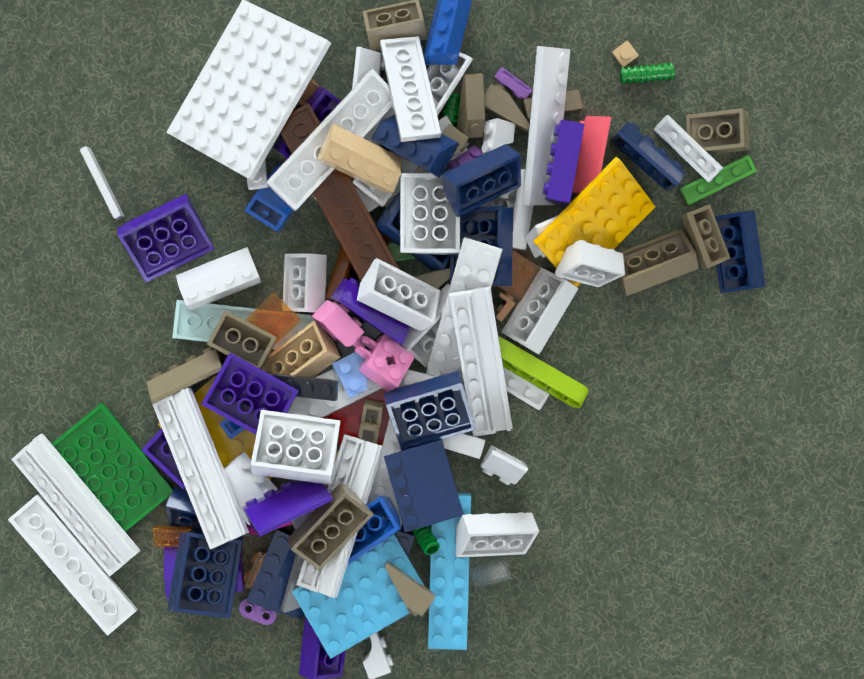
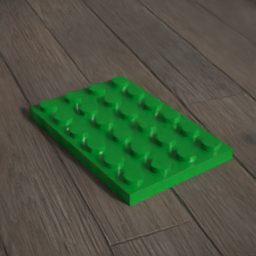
M104 403L99 404L52 443L54 448L125 532L167 499L174 489Z

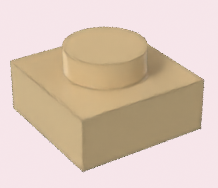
M628 40L612 52V55L622 67L627 66L639 56Z

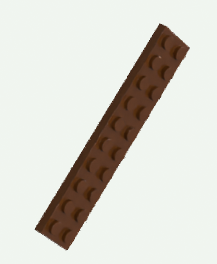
M309 103L292 111L280 132L291 154L320 125ZM334 169L313 191V195L360 281H362L376 258L399 269L348 175Z

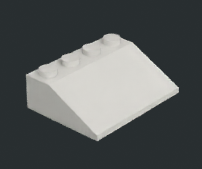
M401 173L400 253L459 255L460 216L457 217L454 214L443 191L442 175L438 178L431 173Z
M261 410L251 460L252 474L331 485L340 421Z

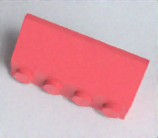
M586 116L584 121L580 120V123L585 125L572 189L573 195H579L601 173L611 117Z

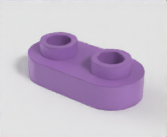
M247 598L241 602L239 607L240 613L244 617L264 625L272 624L277 617V612L247 601ZM246 606H251L252 611H247ZM263 613H269L270 618H265Z

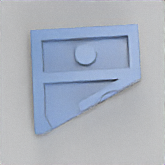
M356 352L332 363V367L349 399L367 391V377L359 371L364 358Z

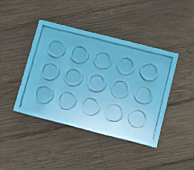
M395 534L346 567L337 598L329 597L301 586L292 590L294 597L330 659L410 613L385 568V562L388 560L423 586L424 584Z

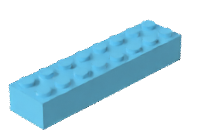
M458 493L464 515L471 514V493ZM462 516L432 524L431 531L440 544V548L431 555L430 590L435 593L436 598L429 606L428 649L467 650L469 557H456V527Z

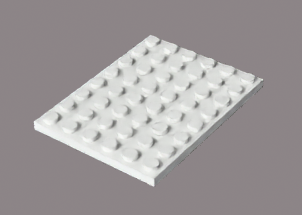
M242 0L167 133L253 181L331 43L327 39Z

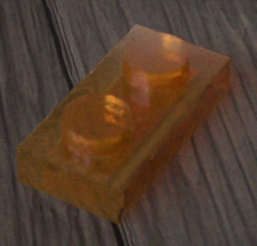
M154 526L152 529L153 544L158 547H178L180 532L192 533V527Z
M261 549L259 553L255 552L251 563L254 565L251 571L247 570L243 579L246 581L245 588L252 589L267 551Z

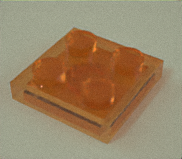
M513 251L512 286L497 287L522 300L541 267Z
M275 292L246 318L253 325L276 336L277 339L274 346L301 321Z

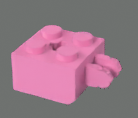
M326 300L311 316L334 340H337L344 346H362L365 348V345L361 342V335L364 333L360 328L362 324L355 317L352 318L348 315L349 311L342 304L339 305L336 301Z
M385 334L378 337L376 341L363 336L361 342L370 351L362 346L356 347V353L364 358L359 371L386 391L397 388L415 356Z

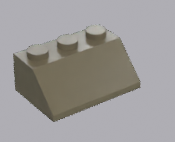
M419 0L363 11L370 50L380 51V40L419 36L420 42L427 40Z
M710 205L682 215L683 224L687 229L690 242L694 247L697 260L702 269L710 268L731 259Z
M224 310L207 345L226 355L232 353L262 370L271 354L277 337Z

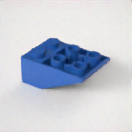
M279 164L274 168V170L271 172L267 179H269L281 167ZM268 186V188L258 189L244 211L280 233L294 210Z

